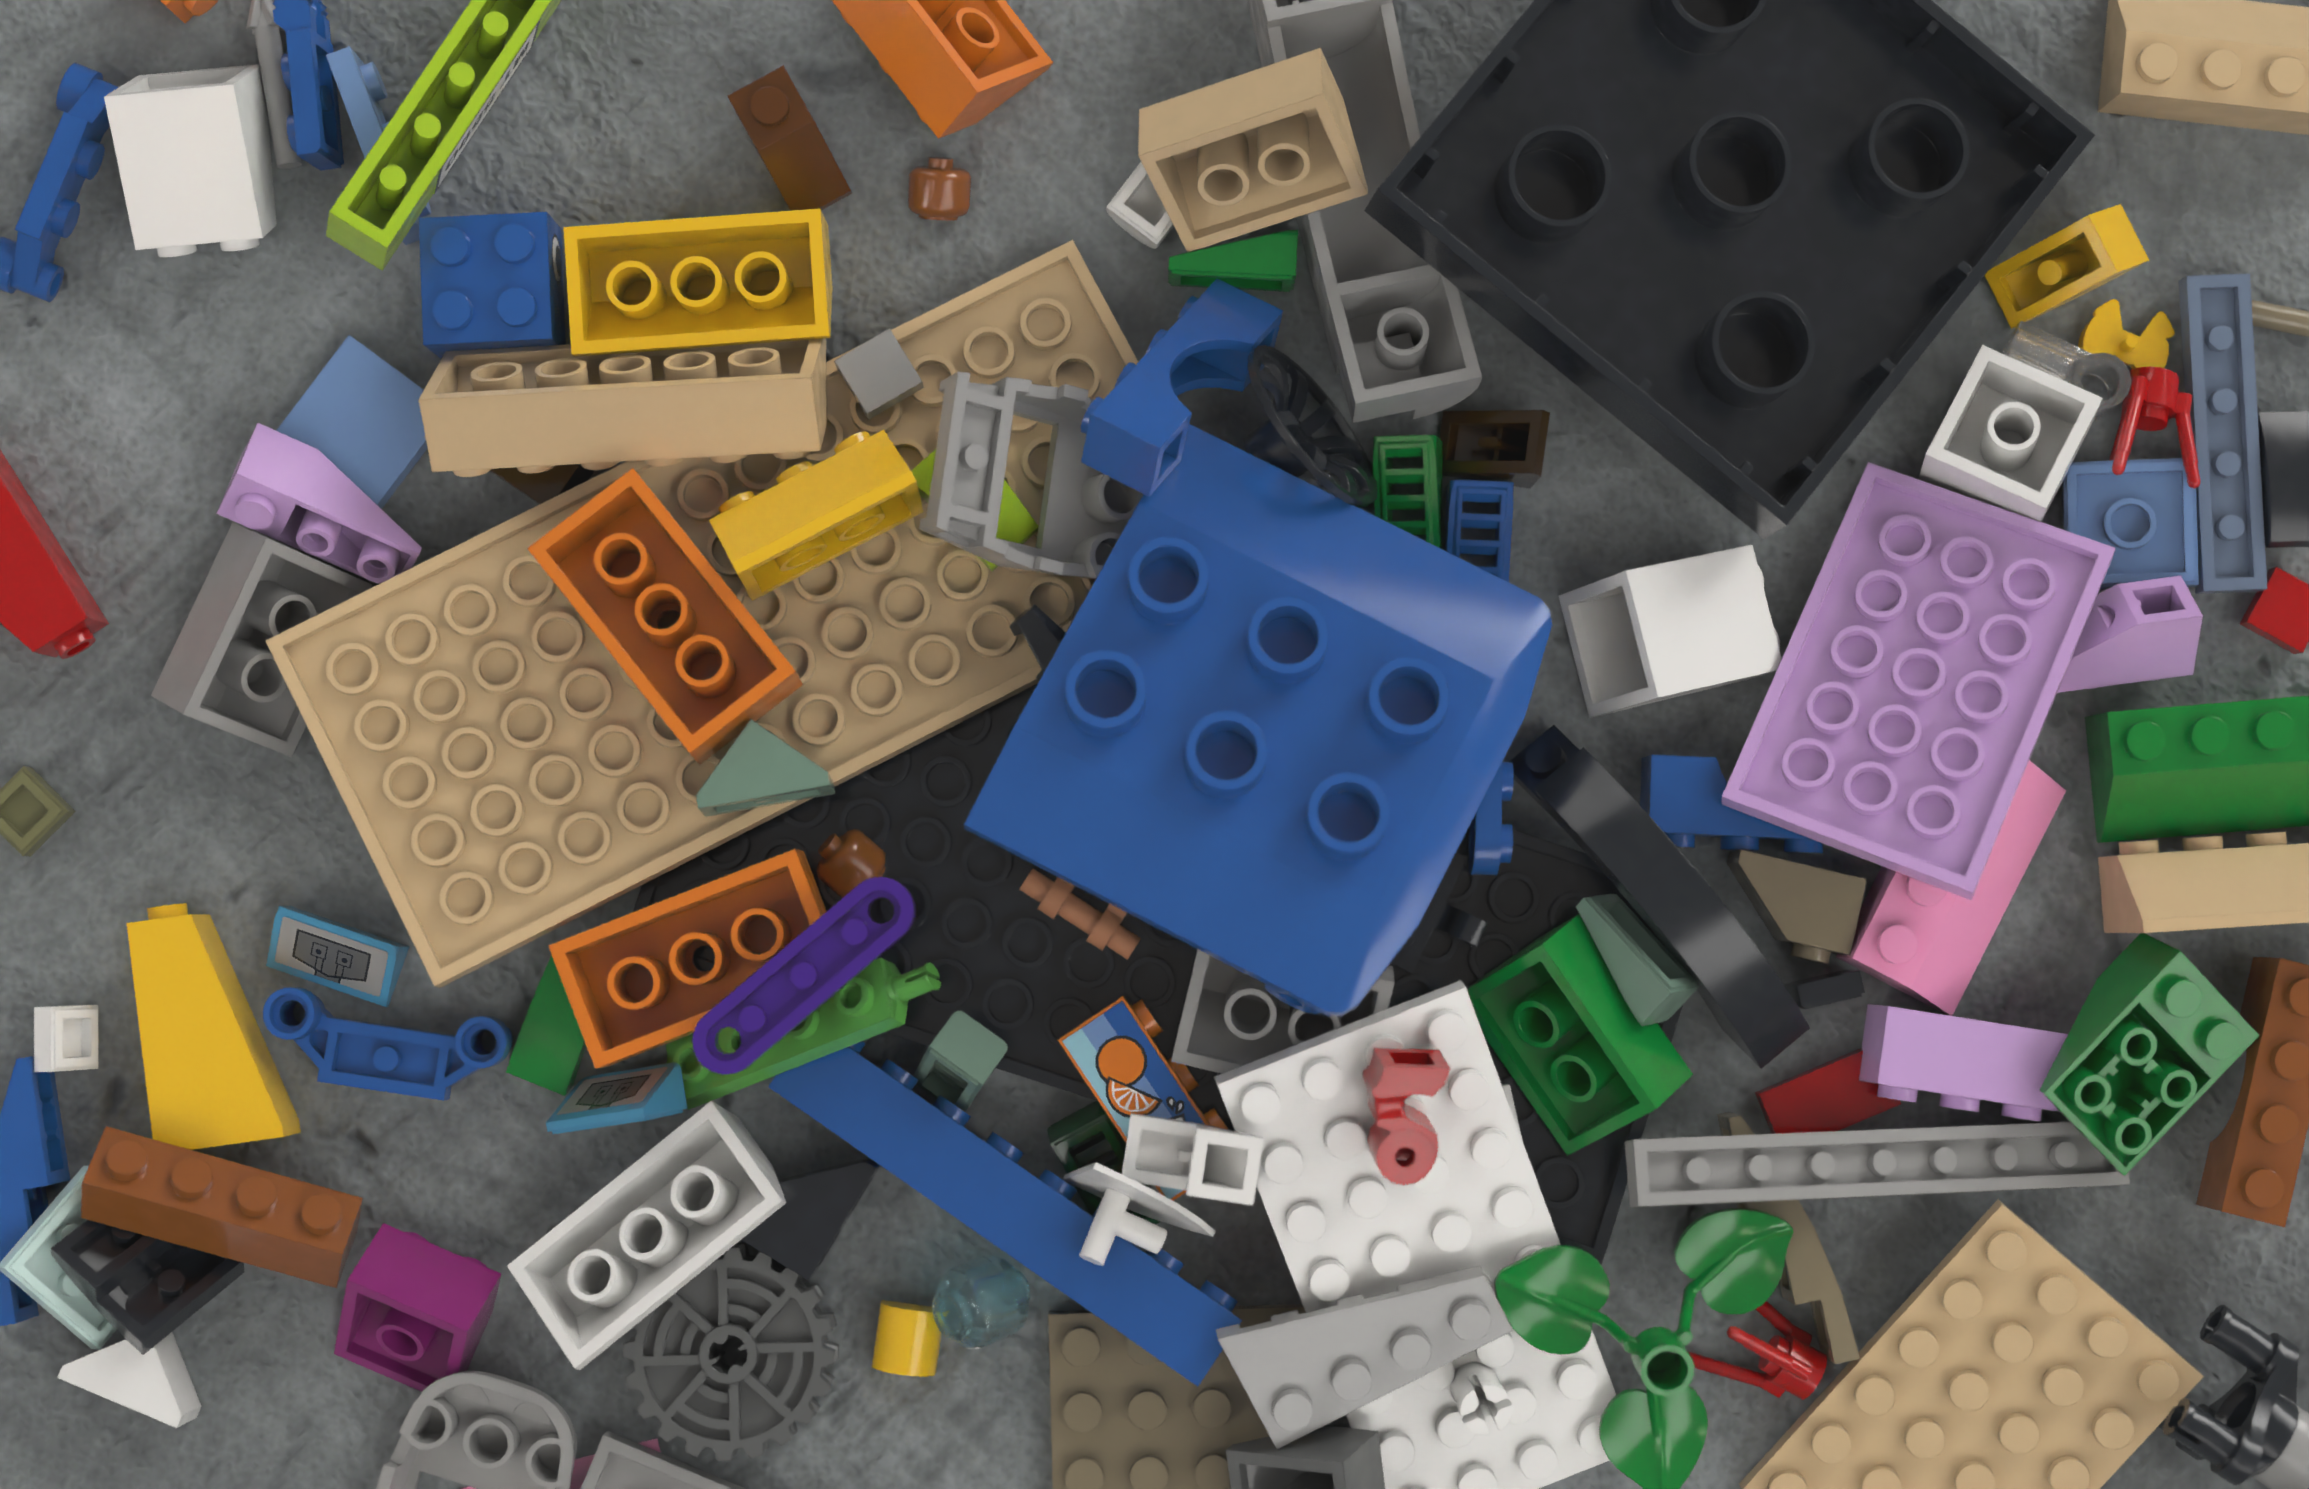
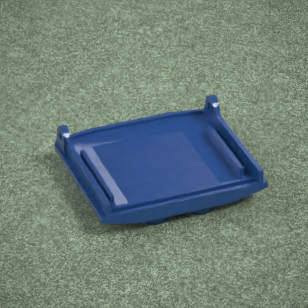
M1189 424L1181 462L1150 497L1143 494L1017 720L964 823V829L1265 984V989L1270 994L1289 1006L1311 1014L1322 1013L1326 1016H1343L1358 1007L1418 928L1526 715L1551 631L1550 610L1541 598Z

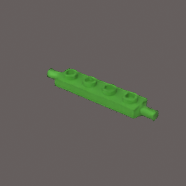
M880 957L747 1069L733 1074H718L708 1070L699 1062L694 1053L693 1034L666 1044V1064L676 1062L680 1065L687 1108L690 1110L904 1025L908 1001L930 991L938 990L941 987V981L937 980L940 978V975L932 963H926L924 966L901 975L895 964ZM731 1027L724 1028L718 1037L719 1046L728 1053L737 1051L741 1044L739 1032Z

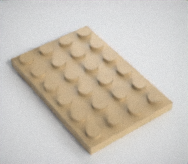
M1997 1199L1859 1351L1860 1359L1850 1361L1745 1476L1739 1485L1740 1489H2100L2162 1423L2174 1406L2176 1407L2179 1401L2184 1399L2204 1376L2004 1203Z

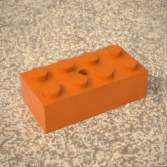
M634 468L630 469L527 548L699 765L741 734L751 719L756 722L803 685L796 670ZM669 612L680 614L678 621L674 625L666 629H659V621L664 614Z
M793 849L548 946L595 1069L611 1066L694 1033L697 1023L706 1013L818 920L827 910L804 851ZM702 946L712 947L715 954L714 966L709 971L698 969L694 963V954Z

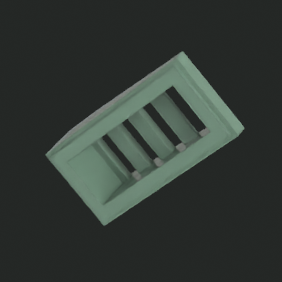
M1617 894L1584 897L1576 906L1628 1007L1641 1026L1667 1021L1699 988L1698 982Z
M956 1011L930 1044L913 1075V1077L918 1079L916 1085L936 1099L941 1095L966 1112L1007 1052V1043L965 1012Z

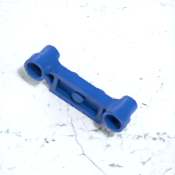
M73 63L61 80L56 98V106L58 110L63 112V115L15 227V230L18 232L17 241L6 237L0 238V290L10 294L19 290L47 302H51L55 298L64 276V268L53 263L55 250L60 238H68L77 224L80 204L76 200L85 178L88 180L93 179L103 161L105 148L100 142L110 127L104 96L119 87L103 81L102 73L81 64Z
M300 987L282 988L275 991L268 997L263 1008V1021L269 1032L281 1039H293L319 1068L317 1082L436 1100H449L453 1085L482 1068L492 1067L501 1063L509 1054L513 1044L511 1030L500 1019L492 1016H479L465 1021L459 1027L456 1035L334 1017L324 1007L319 997L309 990ZM297 1002L301 1003L305 1010V1016L301 1023L296 1021L293 1015V1009ZM486 1030L491 1031L496 1038V1046L492 1052L486 1051L481 1043L482 1035Z

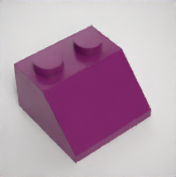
M383 1223L347 1279L334 1354L421 1392L430 1384L443 1377L467 1371L493 1312L502 1274L488 1268L475 1258L459 1256L429 1243L419 1234L408 1231L403 1232Z

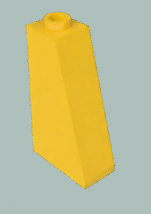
M187 903L147 908L148 920L126 923L152 1139L194 1150L280 1138L301 1133L299 1118L210 914H188Z

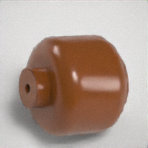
M929 157L928 166H917L909 174V209L913 213L918 214L919 218L929 220L952 221L964 216L968 212L970 205L971 176L969 172L965 169L953 168V158Z
M858 829L849 830L840 837L835 833L830 835L818 850L822 858L817 866V875L825 885L841 898H844L863 881L874 877H882L886 869L885 852Z

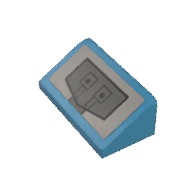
M279 905L274 918L266 966L388 1007L409 946L292 906Z
M674 1062L587 1076L575 1085L547 1120V1132L552 1131V1134L646 1121L684 1113L683 1109L688 1108L681 1067L678 1063Z

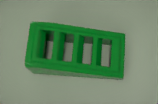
M1298 230L1280 231L1170 256L1168 284L1180 287L1208 288L1216 279H1220L1240 290L1290 292L1294 288L1296 279Z
M1436 435L1373 437V477L1377 482L1378 488L1377 499L1374 500L1375 516L1412 535H1426V542L1442 549L1443 442ZM1423 457V468L1393 469V458ZM1424 483V494L1393 495V484ZM1393 510H1425V521H1392Z

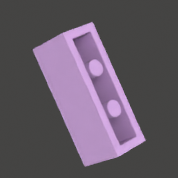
M1868 1004L1861 1048L1863 1054L1859 1081L1879 1084L1877 1097L1916 1103L1918 1090L1941 1093L1939 1106L1979 1112L1980 1100L2003 1103L2001 1116L2041 1122L2042 1109L2060 1112L2039 1090L2068 1034Z

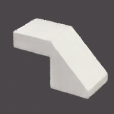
M1131 1113L1122 1175L1141 1184L1186 1190L1188 1196L1254 1205L1263 1137L1195 1122Z

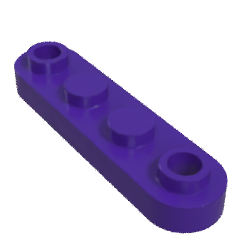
M887 877L870 878L855 887L699 1020L694 1029L692 1041L694 1053L699 1062L708 1070L718 1074H733L750 1067L910 930L915 919L916 909L914 899L909 890L902 883ZM879 898L889 899L893 903L895 910L893 918L884 924L874 921L870 913L873 902ZM726 1027L736 1029L741 1036L740 1047L733 1053L725 1052L718 1043L719 1034Z

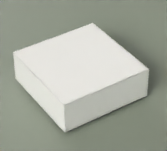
M98 1005L34 1007V1072L98 1069Z

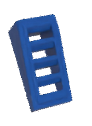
M1450 480L1446 486L1444 551L1456 557H1459L1460 554L1494 555V567H1477L1509 582L1514 483L1504 481ZM1462 503H1496V514L1462 513ZM1461 528L1495 529V541L1460 539Z

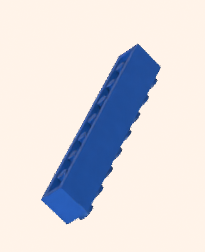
M863 1041L778 1074L768 1086L770 1089L1197 1387L1223 1350L1217 1338L1216 1329L1236 1324L1240 1325L1242 1319L1231 1313L1238 1303L1237 1300L1208 1280H1205L1199 1290L1178 1276L1184 1264L1162 1248L1158 1254L1148 1250L1143 1252L1129 1241L1115 1236L1103 1266L1081 1258L1079 1256L1099 1205L1094 1213L1090 1215L1070 1201L1077 1190L1045 1168L1040 1177L1037 1178L1019 1166L1017 1163L1024 1153L993 1131L987 1140L983 1141L965 1128L971 1116L941 1095L938 1096L933 1105L911 1091L918 1082V1079L889 1059H886L883 1065L878 1068L859 1055L866 1045Z

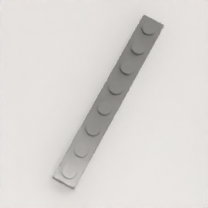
M2070 1122L1633 1139L1625 1141L1630 1208L2130 1185L2129 1172L2125 1176L2120 1174Z

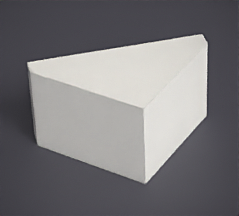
M173 1332L144 1355L125 1339L63 1365L57 1377L175 1428L196 1419L201 1409V1403Z

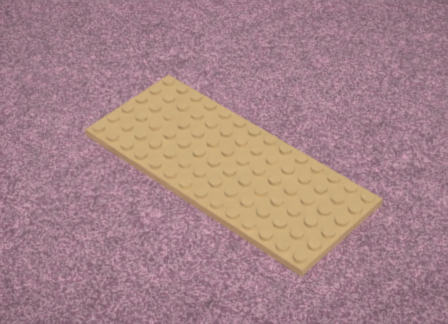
M1073 240L892 329L893 335L921 378L924 388L869 420L834 360L851 350L827 361V427L820 451H812L809 455L798 459H780L775 457L773 453L751 454L742 460L730 463H717L711 461L709 457L683 458L682 461L676 464L660 467L648 465L645 460L626 461L266 640V644L435 987L441 988L812 799L706 817L698 809L696 795L738 736L699 765L527 549L630 469H635L796 670L803 685L757 720L756 723L826 770L833 780L834 787L1039 683L1036 676L1042 669L1024 635L1014 636L1009 626L1022 612L1033 605H1037L1060 628L1067 632L1096 579L1000 566L991 571L976 555L919 529L920 519L926 518L928 503L920 496L923 513L752 601L709 519L719 515V506L733 496L746 491H753L756 496L777 485L776 478L786 469L804 461H810L814 466L835 455L834 448L841 441L863 431H867L872 436L884 430L909 469L913 470L936 449L944 393L939 391L940 381L958 371L970 373L969 382L993 384L1005 377L1032 380L1031 384L1060 387L1064 384L1089 390L1088 397L1093 400L1097 397L1104 399L1114 389L1124 367L1130 362L1137 364L1138 360ZM1013 415L1004 479L1039 525L1053 425ZM1038 531L1023 545L1036 548ZM675 612L664 614L659 621V629H666L674 625L678 621L680 614Z

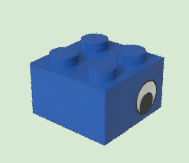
M548 212L419 218L423 345L442 359L446 351L566 345L561 228Z

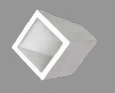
M260 64L139 75L104 96L135 250L157 248L159 257H177L196 252V244L220 242L222 251L247 250L259 246V238H263L277 225L268 111Z
M1753 545L1626 570L1559 595L1589 718L1777 671L1782 660L1779 635L1773 627L1764 591V577L1757 564Z

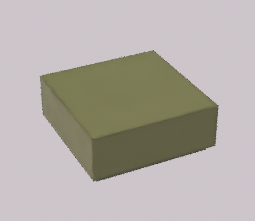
M23 766L0 789V834L22 856L31 857L76 812L32 767Z

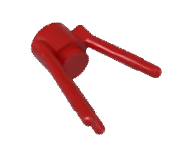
M2151 366L2135 368L2128 372L2121 420L2109 457V461H2113V474L2121 475L2124 473L2136 429L2142 431L2163 430L2167 427L2168 420L2175 418L2187 484L2193 489L2200 486L2198 459L2190 418L2192 395L2178 392L2180 377L2177 373L2169 369Z
M1768 1301L1755 1310L1784 1335V1338L1775 1335L1766 1343L1736 1326H1731L1727 1329V1336L1760 1356L1758 1367L1765 1372L1764 1374L1688 1351L1693 1360L1694 1368L1760 1387L1777 1398L1781 1397L1785 1391L1802 1400L1808 1398L1820 1383L1827 1366V1355L1810 1346L1812 1335L1793 1325Z

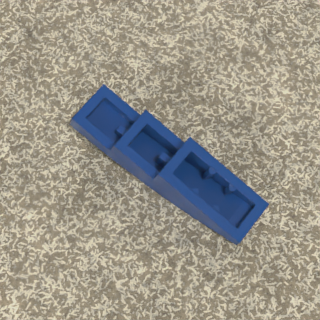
M34 1056L16 1059L0 1114V1262L48 1207L46 1186L70 1180L55 1073L34 1072ZM0 1271V1326L16 1324L39 1316L37 1302Z

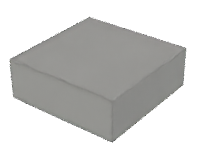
M890 328L834 360L836 368L868 420L924 388L921 378Z

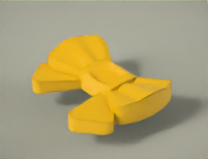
M2111 299L2093 311V318L2086 324L2079 337L2078 352L2081 358L2109 357L2130 366L2132 369L2149 366L2165 368L2169 356V343L2167 340L2174 336L2175 331L2163 311H2159L2152 317L2140 336L2123 330L2118 300Z

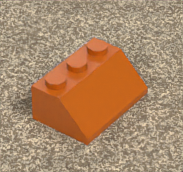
M832 0L843 19L859 35L878 60L883 71L892 78L916 109L920 119L929 126L938 139L978 123L1047 71L1053 64V61L1005 0Z

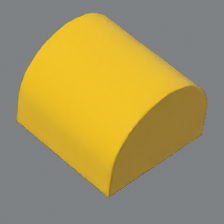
M881 1300L871 1367L879 1371L898 1375L934 1376L937 1372L945 1308Z

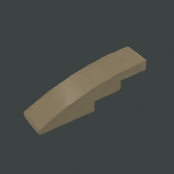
M1732 1112L1717 1114L1721 1136L1755 1135L1741 1115ZM1799 1200L1736 1203L1737 1208H1750L1768 1212L1786 1220L1792 1226L1794 1232L1787 1248L1783 1274L1779 1281L1782 1297L1794 1305L1810 1302L1819 1348L1822 1353L1827 1355L1829 1361L1838 1364L1860 1359L1842 1292L1817 1232Z

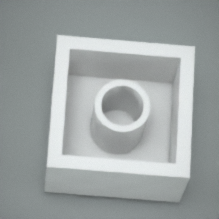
M1982 345L1925 454L1918 479L2042 522L2092 425L2103 398Z

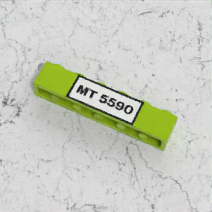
M562 0L470 1L329 211L326 236L380 270H384Z

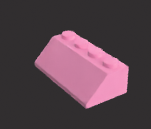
M2029 760L1972 900L1882 866L1861 906L1851 954H1837L1836 958L1946 1015L1953 1016L2066 790Z

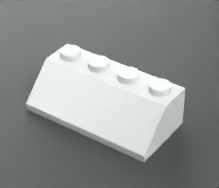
M710 1101L508 1264L507 1267L574 1369L581 1370L786 1204V1200L773 1165L741 1120L723 1107Z

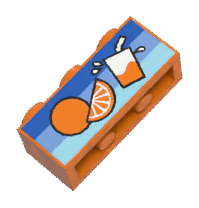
M1123 995L1058 1039V1042L1126 1143L1131 1113L1195 1122L1229 1130L1215 1108L1203 1114L1189 1093L1197 1088L1199 1084L1188 1067L1184 1064L1171 1062L1172 1057L1167 1060L1153 1038L1162 1033L1163 1030L1142 999L1131 1006ZM1155 1186L1160 1194L1173 1201L1186 1193V1190Z

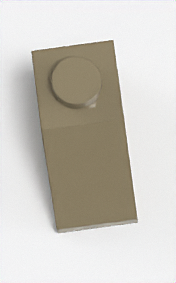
M1745 850L1729 851L1728 867L1774 940L1793 944L1790 956L1829 964L1831 953L1839 955L1851 954L1867 879Z

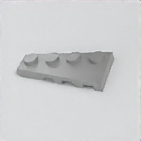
M1481 1266L1398 1285L1395 1292L1366 1299L1361 1294L1336 1300V1306L1299 1314L1298 1310L1273 1315L1270 1322L1240 1328L1239 1324L1216 1329L1217 1338L1276 1449L1513 1331Z

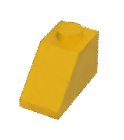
M2118 204L2085 216L1989 269L1984 276L2011 329L2110 282L2149 261V258L2122 205Z

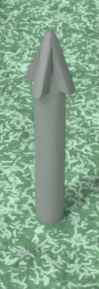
M252 0L246 29H252V35H255L277 168H297L303 165L302 159L293 151L286 128L287 117L293 115L290 91L284 83L281 72L283 48L280 31L284 30L274 22L273 10L275 6L272 4V0Z

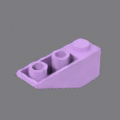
M257 423L237 463L216 513L377 584L411 569L422 549L416 541L318 449L260 423Z
M2182 576L2116 584L2099 593L2057 693L2193 675L2203 615Z

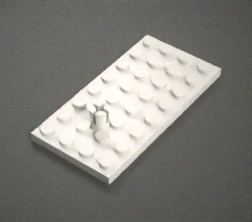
M1461 980L1214 1077L1235 1131L1263 1137L1256 1186L1306 1313L1336 1306V1300L1361 1294L1366 1299L1395 1292L1398 1285L1481 1266L1496 1295L1494 1280L1501 1269L1537 1250L1561 1245L1469 994ZM1374 1048L1440 1050L1451 1068L1445 1085L1433 1097L1411 1095L1404 1102L1425 1114L1438 1135L1436 1161L1426 1177L1415 1184L1399 1185L1384 1178L1369 1150L1368 1135L1375 1119L1368 1107V1092L1362 1072L1370 1065ZM1513 1329L1512 1332L1350 1412L1346 1417L1351 1428L1379 1432L1385 1489H1539L1610 1461L1601 1445L1599 1424L1602 1413L1608 1403L1616 1396L1593 1331L1587 1345L1582 1350L1573 1354L1558 1355L1535 1348Z

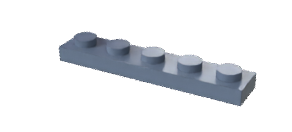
M2250 274L2185 276L2179 280L2184 392L2192 395L2190 418L2201 481L2200 486L2196 488L2199 585L2195 587V594L2259 592L2267 589Z

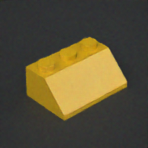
M884 430L872 436L867 431L856 433L841 441L834 448L836 454L814 466L810 461L798 463L783 471L776 478L778 484L756 496L753 491H746L733 496L719 506L720 514L709 519L752 601L924 512L917 481Z

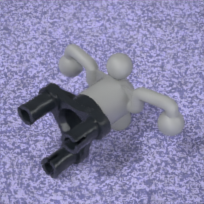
M2220 1305L2211 1312L2204 1322L2200 1332V1339L2208 1344H2212L2246 1367L2247 1372L2225 1395L2209 1406L2206 1404L2196 1406L2188 1398L2180 1400L2179 1404L2171 1409L2168 1416L2158 1427L2163 1430L2166 1436L2175 1439L2176 1446L2196 1460L2206 1459L2211 1463V1471L2234 1486L2253 1477L2269 1489H2309V1413L2296 1405L2299 1348L2278 1333L2267 1335L2248 1321L2234 1314L2227 1306Z

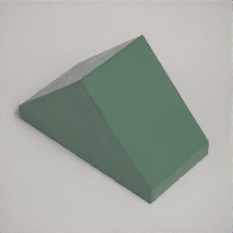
M751 719L699 790L696 799L698 809L708 817L835 794L833 780L826 770Z

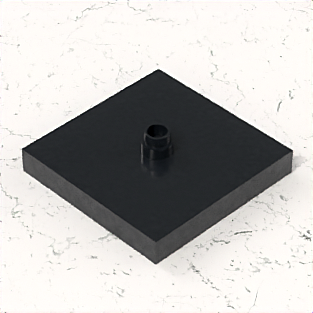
M1534 0L1378 187L1364 211L1755 533L1765 539L1789 524L2095 134L1932 0Z

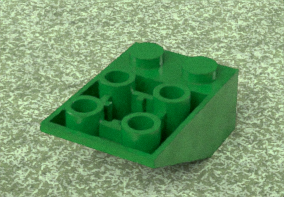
M2140 933L2096 979L2039 1091L2120 1174L2125 1176L2260 1035L2180 950L2145 933Z

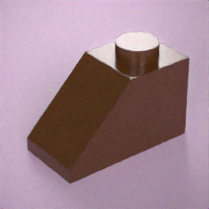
M784 65L728 95L738 118L790 211L819 208L823 210L852 194Z

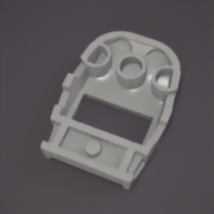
M959 371L940 381L939 391L944 393L927 516L920 519L919 529L1000 567L1096 579L1143 494L1081 463L1086 434L1082 433L1080 428L1084 414L1093 399L1088 397L1089 390L1068 384L1060 387L1031 384L1032 380L1005 377L993 384L969 382L970 373ZM1013 415L1053 425L1036 548L996 538Z
M482 1371L454 1373L430 1384L413 1402L399 1430L401 1437L389 1462L382 1466L376 1489H417L422 1472L476 1489H570L577 1451L576 1432L570 1417L562 1406L552 1397L533 1386Z

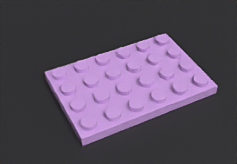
M1868 462L1722 794V805L1972 900L2116 548Z

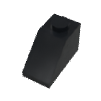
M868 1157L782 1179L779 1181L786 1204L742 1240L809 1281L817 1272L881 1165Z

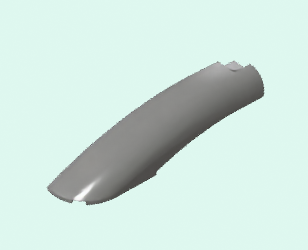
M1248 0L1262 67L1318 48L1322 49L1344 99L1368 186L1367 195L1296 217L1336 375L1340 374L1352 422L1355 423L1411 411L1413 419L1445 410L1461 402L1478 388L1482 380V374L1458 288L1364 211L1378 187L1420 138L1393 0Z

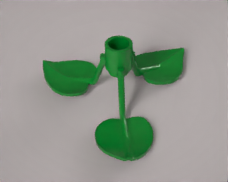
M1750 1208L1716 1210L1692 1222L1681 1234L1674 1250L1677 1266L1686 1276L1692 1279L1684 1288L1678 1329L1674 1332L1665 1327H1651L1642 1331L1635 1338L1625 1332L1610 1317L1599 1312L1609 1297L1610 1283L1608 1276L1599 1260L1592 1254L1570 1245H1555L1542 1248L1501 1269L1494 1280L1496 1297L1511 1327L1527 1343L1539 1350L1558 1355L1577 1353L1587 1345L1592 1332V1323H1595L1606 1330L1622 1345L1626 1352L1631 1354L1632 1363L1646 1386V1391L1627 1389L1617 1394L1608 1403L1601 1415L1599 1424L1601 1445L1614 1466L1643 1489H1680L1698 1461L1705 1443L1708 1427L1707 1411L1704 1403L1694 1388L1689 1386L1694 1377V1363L1685 1348L1693 1340L1690 1328L1695 1297L1700 1291L1703 1300L1711 1309L1728 1315L1745 1314L1763 1305L1771 1297L1782 1277L1787 1248L1794 1230L1786 1220L1768 1212Z

